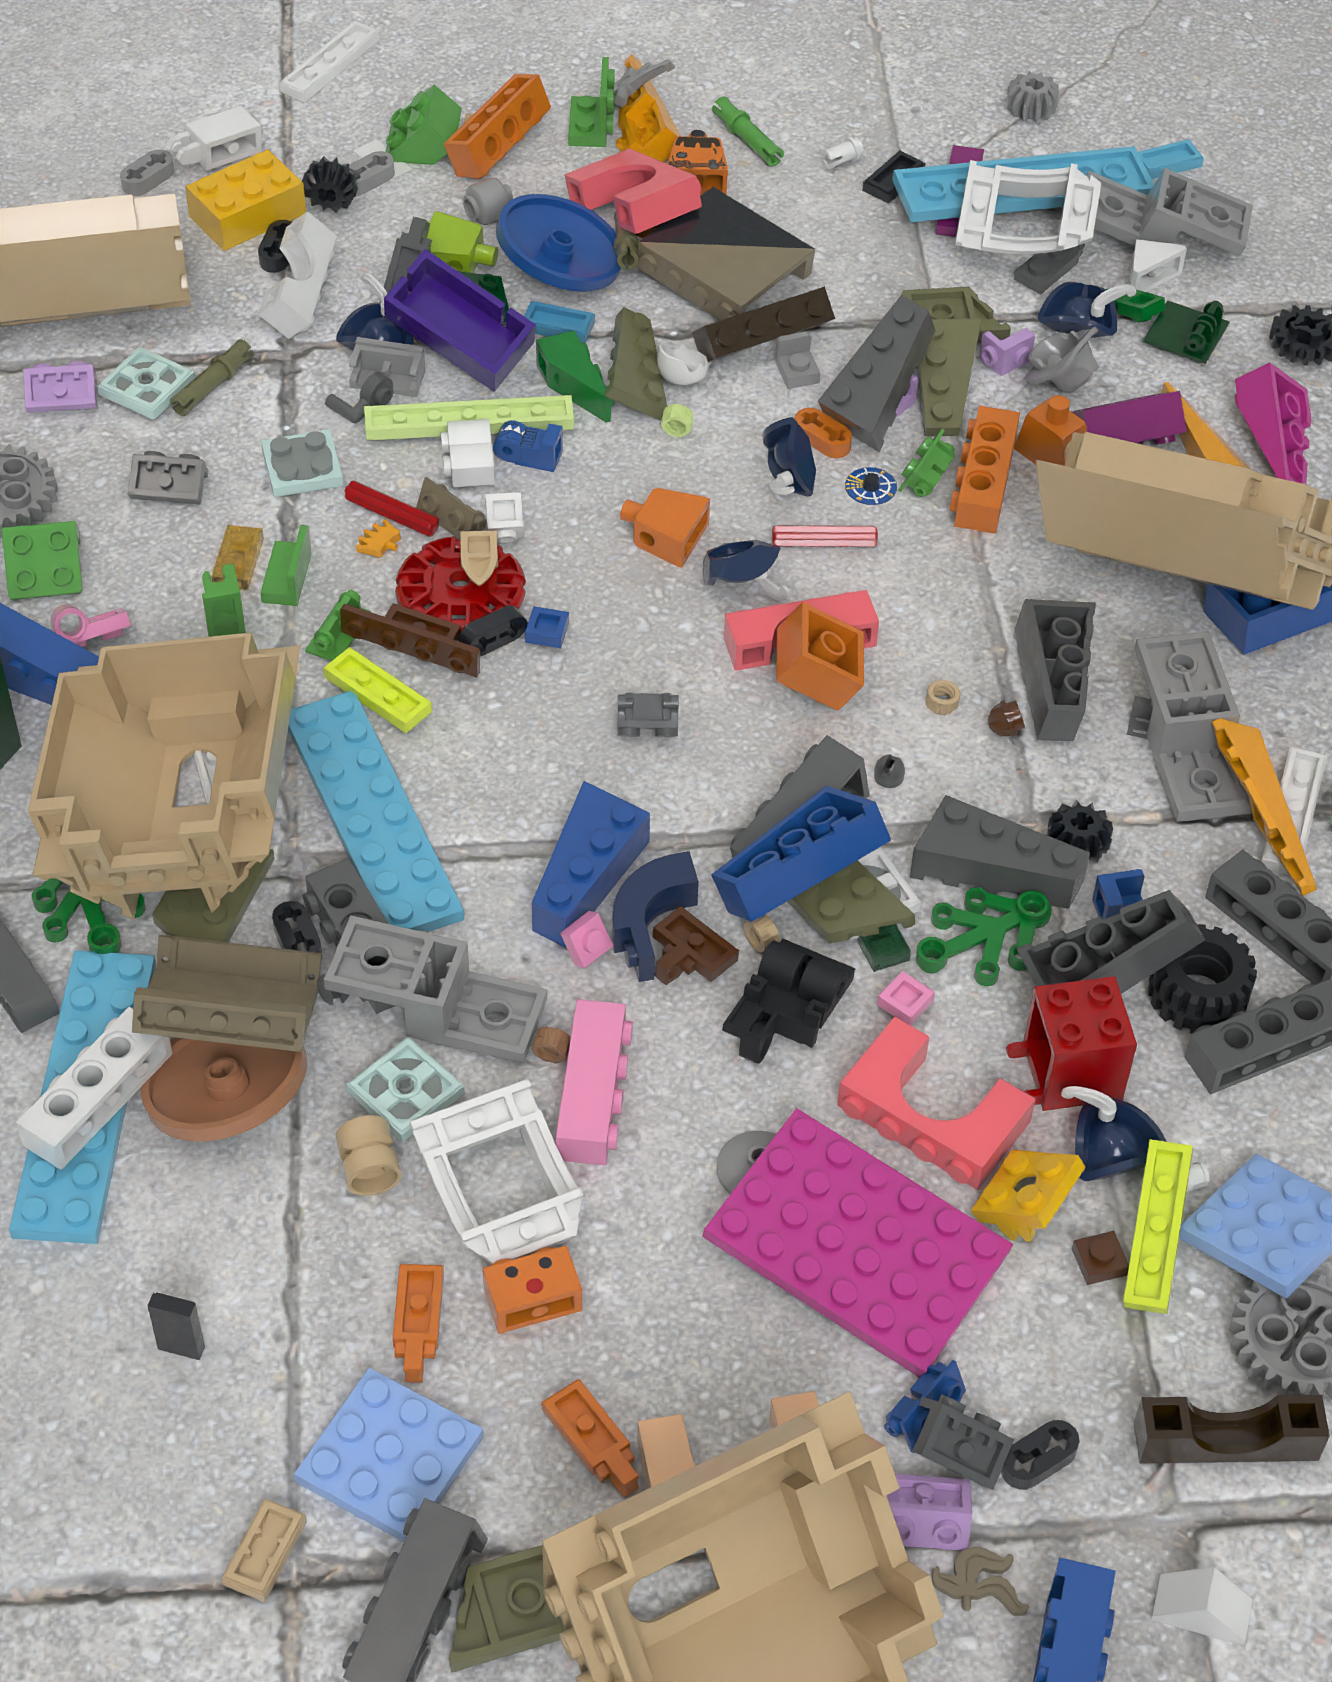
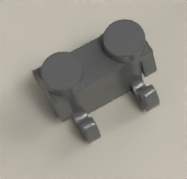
M671 693L618 694L617 736L639 737L640 729L655 730L656 737H678L679 695H671Z

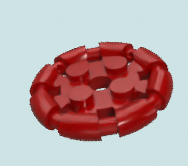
M455 536L445 537L423 545L419 553H412L406 558L397 573L395 581L398 586L395 588V595L398 605L460 625L461 633L463 628L469 623L510 605L515 606L519 610L526 593L523 588L526 584L525 574L518 560L511 553H504L502 546L497 544L498 567H495L492 575L485 583L478 586L467 576L465 570L461 568V539H456ZM456 581H466L469 583L461 587L453 585ZM430 603L431 607L425 609L424 607ZM489 604H492L496 608L490 610ZM452 615H466V619H452Z

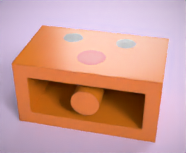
M567 1245L557 1248H541L532 1255L513 1260L509 1258L501 1259L494 1262L491 1266L483 1268L484 1292L498 1334L582 1311V1287Z

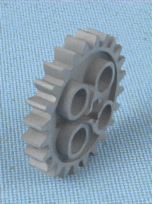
M10 444L6 446L4 451H0L1 538V528L32 525V519L43 521V512H52L51 503L57 502L56 492L58 487L53 468L48 467L47 459L39 460L36 451L27 455L25 447H21L17 452H13Z
M1322 1273L1317 1281L1311 1280L1309 1276L1287 1299L1254 1281L1251 1291L1244 1289L1239 1302H1236L1232 1313L1234 1318H1232L1229 1331L1234 1333L1230 1345L1231 1348L1241 1349L1237 1358L1238 1364L1251 1363L1247 1374L1248 1378H1254L1258 1375L1264 1377L1261 1389L1266 1390L1274 1384L1279 1387L1278 1395H1286L1288 1391L1294 1392V1395L1310 1394L1323 1396L1325 1392L1332 1399V1334L1326 1331L1332 1330V1287L1326 1285L1327 1277L1325 1273ZM1288 1305L1296 1306L1302 1311H1296ZM1317 1310L1324 1311L1316 1319L1311 1332H1307L1303 1336L1290 1359L1286 1362L1282 1361L1281 1358L1290 1350L1294 1338L1297 1339L1302 1335ZM1265 1335H1272L1279 1341L1268 1339ZM1303 1360L1312 1361L1317 1366H1310L1306 1364Z

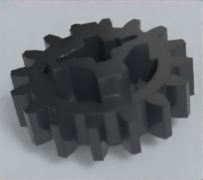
M1294 305L1291 312L1282 309L1280 316H1275L1269 334V339L1272 340L1271 347L1275 349L1280 348V357L1291 356L1290 362L1292 363L1300 359L1304 366H1308L1309 361H1314L1317 365H1321L1323 358L1331 362L1332 314L1323 315V308L1317 309L1316 312L1311 311L1310 305H1306L1301 310Z

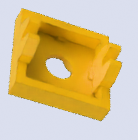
M1011 1150L971 1211L978 1222L997 1224L1000 1231L1009 1239L1016 1241L1020 1235L1026 1242H1031L1035 1236V1228L1046 1229L1086 1167L1079 1155ZM1026 1177H1036L1035 1184L1024 1186L1018 1192L1015 1191V1186L1019 1181Z

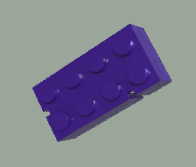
M424 249L406 271L407 279L402 276L384 297V317L495 392L534 344L536 324L510 308L507 311L506 327L502 325L505 317L504 302Z

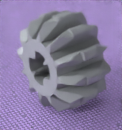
M1030 71L1027 75L1017 74L1016 79L1011 80L1008 86L1007 109L1013 111L1014 117L1022 116L1024 121L1033 119L1037 122L1039 118L1047 120L1050 114L1056 112L1058 107L1059 85L1053 82V77H1043L1042 72L1038 75Z

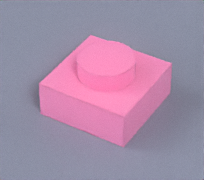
M592 911L585 913L560 933L575 966L586 968L614 946L599 913Z
M902 971L878 995L877 1006L892 1016L912 1025L933 1003L935 992Z

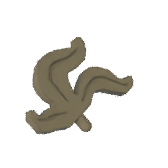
M970 1547L956 1556L954 1563L955 1576L941 1574L938 1566L933 1569L932 1583L934 1588L952 1599H962L964 1611L971 1609V1600H980L987 1596H993L999 1600L1013 1616H1023L1029 1608L1027 1604H1022L1017 1599L1015 1588L1008 1580L1001 1576H993L976 1583V1579L982 1571L993 1574H1003L1008 1571L1014 1561L1011 1554L1002 1558L985 1548Z

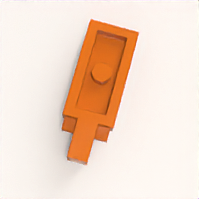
M399 1265L393 1348H395V1358H404L403 1371L405 1372V1382L423 1383L424 1358L435 1359L439 1342L444 1265Z
M580 1379L575 1380L541 1402L542 1411L593 1476L595 1475L600 1482L609 1478L612 1485L624 1498L639 1489L637 1481L639 1475L630 1465L635 1461V1456L630 1450V1442Z

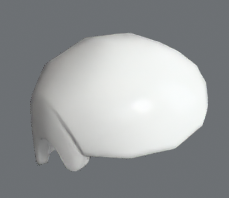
M667 340L658 345L656 361L660 370L659 374L667 382L673 385L685 386L695 384L706 376L709 368L707 357L699 351L688 349L684 343H681L676 349H670Z

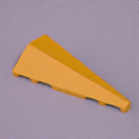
M632 54L624 64L628 69L633 67L635 70L643 66L641 61ZM651 80L644 83L634 94L630 95L624 107H620L618 127L622 130V137L616 140V146L620 149V152L632 149L665 162L670 156L675 138L681 135Z
M1164 382L1162 393L1178 391L1169 382ZM1181 395L1187 432L1180 433L1179 435L1187 454L1251 469Z
M1222 718L1212 721L1217 747L1249 796L1254 822L1301 895L1304 896L1316 891L1317 886L1260 729Z

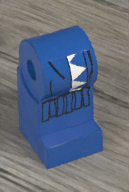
M506 421L502 424L495 439L493 451L501 460L520 466L554 472L563 452V426L549 424L547 429L544 430L527 427L518 421Z

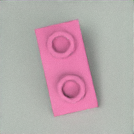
M64 604L57 607L50 618L51 631L81 647L88 645V639L101 636L102 640L118 637L124 634L123 628L131 626L127 612L122 608L87 618L77 607ZM67 614H76L79 619L77 628L72 632H63L60 628V621Z

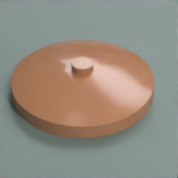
M174 1037L170 1040L173 1054L142 1085L141 1098L152 1123L168 1136L185 1141H213L232 1137L264 1123L288 1104L304 1080L307 1070V1054L304 1046L301 1052Z

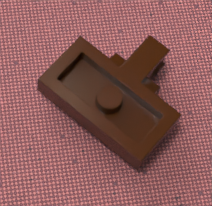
M682 906L678 907L653 927L652 937L664 946L662 949L663 956L656 961L655 977L665 985L677 979L683 971L689 975L694 970L712 982L738 961L739 950Z

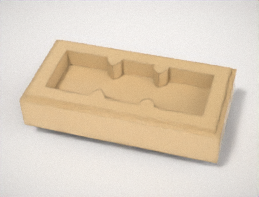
M264 1498L221 1578L223 1586L266 1602L307 1523L306 1515Z

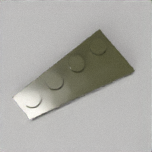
M623 307L615 318L613 333L615 347L611 350L610 354L613 364L608 370L607 379L610 380V384L605 390V396L661 421L663 411L667 407L662 376L659 374L660 370L656 361L657 350L651 320L642 313H635Z
M932 319L936 331L918 368L925 436H936L941 429L945 430L942 436H959L982 319Z

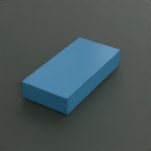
M536 301L530 302L524 317L536 324L535 334L549 337L574 330L581 343L587 342L595 324L594 313Z

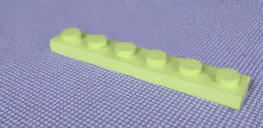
M572 395L364 406L366 441L440 437L441 432H447L448 421L489 419L491 434L499 433L502 424L509 420L521 422L527 427L544 430L547 429L549 424L563 426V430L574 429Z

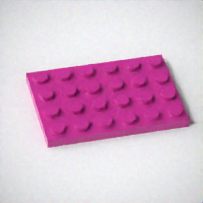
M798 1108L793 1111L704 1228L702 1235L709 1242L919 1378L922 1374H926L928 1370L926 1368L929 1365L935 1363L1013 1246L1008 1240Z

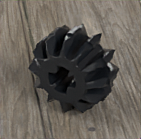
M325 156L319 162L313 160L302 179L305 197L311 198V206H322L323 212L327 208H331L335 213L341 207L348 209V206L357 194V173L350 171L349 163L341 165L337 157L333 161H329Z
M1077 799L1072 804V807L1062 803L1058 811L1052 813V816L1049 818L1047 836L1090 852L1089 860L1098 863L1102 854H1107L1111 847L1112 821L1107 820L1106 810L1095 811L1093 802L1087 807L1081 806Z

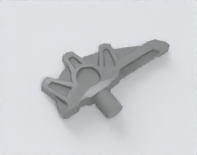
M667 59L656 65L647 62L637 70L630 67L622 78L615 82V104L619 107H624L629 96L634 94L644 83L665 71L669 72L675 69V65Z

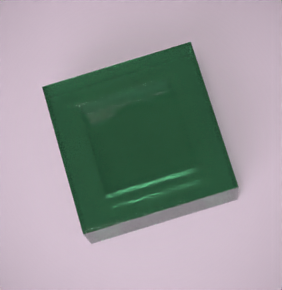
M897 924L879 927V934L865 937L858 936L857 942L873 972L910 961L911 950Z

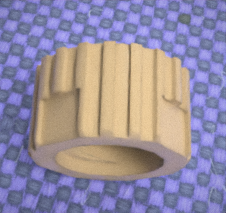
M947 680L932 682L928 687L925 700L927 709L929 708L935 714L950 715L951 712L958 708L961 695L959 687ZM946 695L949 699L940 700L936 697Z
M766 914L753 922L746 921L743 924L745 937L758 953L765 952L773 940L777 942L780 940L774 922Z

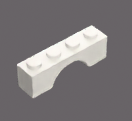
M308 211L286 227L280 245V250L291 266L293 279L285 277L266 291L258 314L288 339L299 331H307L315 320L313 313L322 296L320 290L328 277L327 267L335 254L333 248L337 235Z

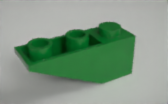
M574 330L537 339L536 365L547 386L562 396L572 395L573 403L602 421L610 422L611 407L615 405V400L605 396V390L608 386H605L602 381V374L598 364L592 363L587 344L585 342L581 343Z

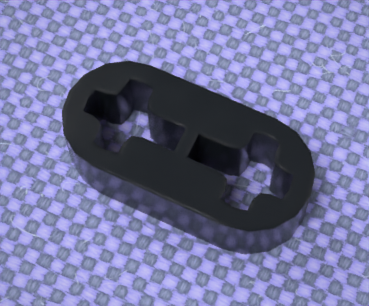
M278 220L271 223L267 228L258 248L259 265L264 271L276 273L283 271L289 265L287 258L280 250V245L286 227L292 221Z
M509 605L466 625L461 631L458 640L459 642L479 648L481 657L520 638L525 632L528 622L515 606Z
M295 901L279 904L273 910L272 920L274 933L281 949L298 950L297 944L303 942L307 952L322 953L320 938L305 906ZM292 918L294 922H297V928L292 930L289 922L285 919Z
M1053 1420L1012 1444L1001 1470V1475L1005 1482L1018 1490H1027L1069 1465L1074 1460L1080 1443L1076 1428L1063 1420ZM1051 1437L1056 1441H1061L1062 1439L1067 1441L1065 1450L1058 1445L1047 1452L1045 1451L1049 1447ZM1035 1458L1029 1473L1023 1468L1017 1471L1014 1469L1016 1459L1021 1464H1024Z

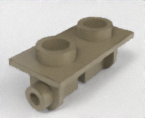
M428 477L424 478L416 508L436 516L439 519V525L458 539H461L460 531H481L485 528L487 520L484 518V513L474 510L467 504L465 505L462 500L450 493L445 485L436 484Z

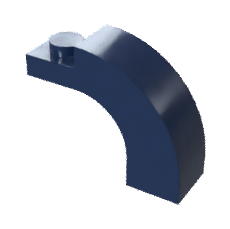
M689 851L666 855L644 864L625 880L616 895L612 912L614 953L624 952L628 968H635L638 982L654 980L655 954L647 930L650 923L659 915L676 910L680 906L683 908L698 906L699 881Z

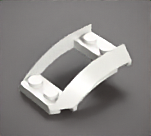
M970 160L955 245L1004 254H1039L1061 251L1092 241L1101 182L1092 175L1088 178L1077 169L1078 164L1071 163L1070 167L1049 170L1019 169L996 165L994 169L976 165L977 161ZM997 195L1023 198L1065 195L1059 234L1035 238L991 234Z
M529 1079L426 1115L409 1123L436 1191L462 1243L490 1264L505 1258L513 1260L532 1255L541 1248L556 1246L571 1240L577 1235L583 1193L581 1188L577 1187L560 1155L541 1109L539 1110L532 1094ZM520 1130L529 1154L551 1199L479 1226L463 1196L447 1156Z

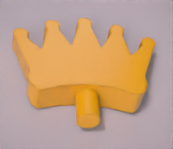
M384 519L383 526L374 523L372 525L373 531L364 529V537L360 536L358 538L359 544L356 545L358 553L381 558L388 549L397 551L398 545L395 543L401 540L400 531L394 528L387 519Z

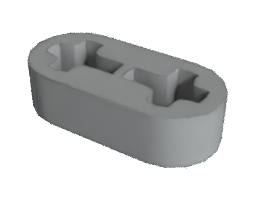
M153 150L126 166L120 173L123 191L128 195L140 196L169 179L174 174L172 155L166 150Z
M383 151L373 152L349 164L350 171L357 173L356 183H358V190L356 196L378 187L392 179L395 175L393 157L391 154Z

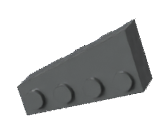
M901 295L818 400L822 412L846 426L851 431L853 437L879 453L884 444L883 438L889 426L892 427L897 416L896 410L910 388L911 377L915 369L919 368L936 331L929 311Z
M1024 600L1014 631L1037 740L1074 741L1086 709L1089 678L1087 674L1091 659L1090 644L1093 636V616L1096 602Z
M826 735L819 745L815 744L807 751L804 762L795 772H790L785 776L779 791L774 797L760 805L755 819L746 829H740L735 834L730 846L732 858L825 786L868 798L870 793L864 758Z
M945 795L913 849L910 878L924 880V876L943 879L944 885L959 887V883L983 887L987 893L995 895L998 892L1004 891L1015 893L1019 897L1026 891H1037L1046 896L1051 906L1069 909L1084 882L1090 852Z
M1170 890L1123 907L1120 909L1119 914L1106 919H1102L1100 916L1086 921L1085 927L1069 933L1064 931L1049 935L1048 941L1035 946L1028 943L1018 947L1017 950L1036 986L1115 976L1122 994L1205 941V938L1189 910Z
M424 1498L419 1509H412L403 1530V1534L407 1536L399 1553H392L384 1569L383 1578L387 1581L379 1597L374 1596L370 1600L365 1610L363 1623L366 1624L363 1634L359 1642L353 1641L344 1656L342 1668L346 1671L343 1678L347 1682H416L431 1652V1644L426 1642L430 1633L436 1636L443 1629L450 1616L451 1599L448 1597L451 1591H457L459 1588L463 1590L472 1550L482 1553L488 1541L487 1536L476 1519L427 1498Z

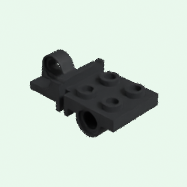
M782 938L780 943L773 940L762 957L758 974H753L750 978V983H746L743 996L723 1023L722 1031L740 1038L739 1056L757 1064H760L767 1054L775 1033L813 1048L817 1040L819 1028L823 1027L853 981L856 968Z

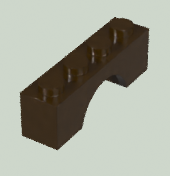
M824 286L705 325L692 332L697 350L705 355L708 363L775 340L779 336L801 333L819 327L836 318Z
M1277 1395L1264 1405L1233 1413H1216L1199 1409L1192 1405L1187 1397H1141L1134 1420L1139 1464L1319 1461L1330 1437L1322 1395Z

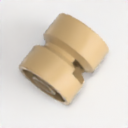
M364 1115L346 1121L338 1128L336 1132L337 1145L340 1157L344 1161L343 1170L347 1187L353 1194L360 1196L381 1194L399 1183L402 1177L397 1153L391 1148L394 1141L389 1122L385 1118L377 1115Z

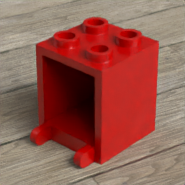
M1116 977L1034 986L1024 1039L1021 1042H1013L1007 1045L1006 1052L1009 1058L1027 1057L1036 1089L1023 1092L1034 1097V1105L1041 1104L1042 1111L1083 1106L1086 1102L1079 1098L1066 1099L1062 1097V1090L1070 1086L1096 1090L1110 1098L1123 1100L1137 1042Z

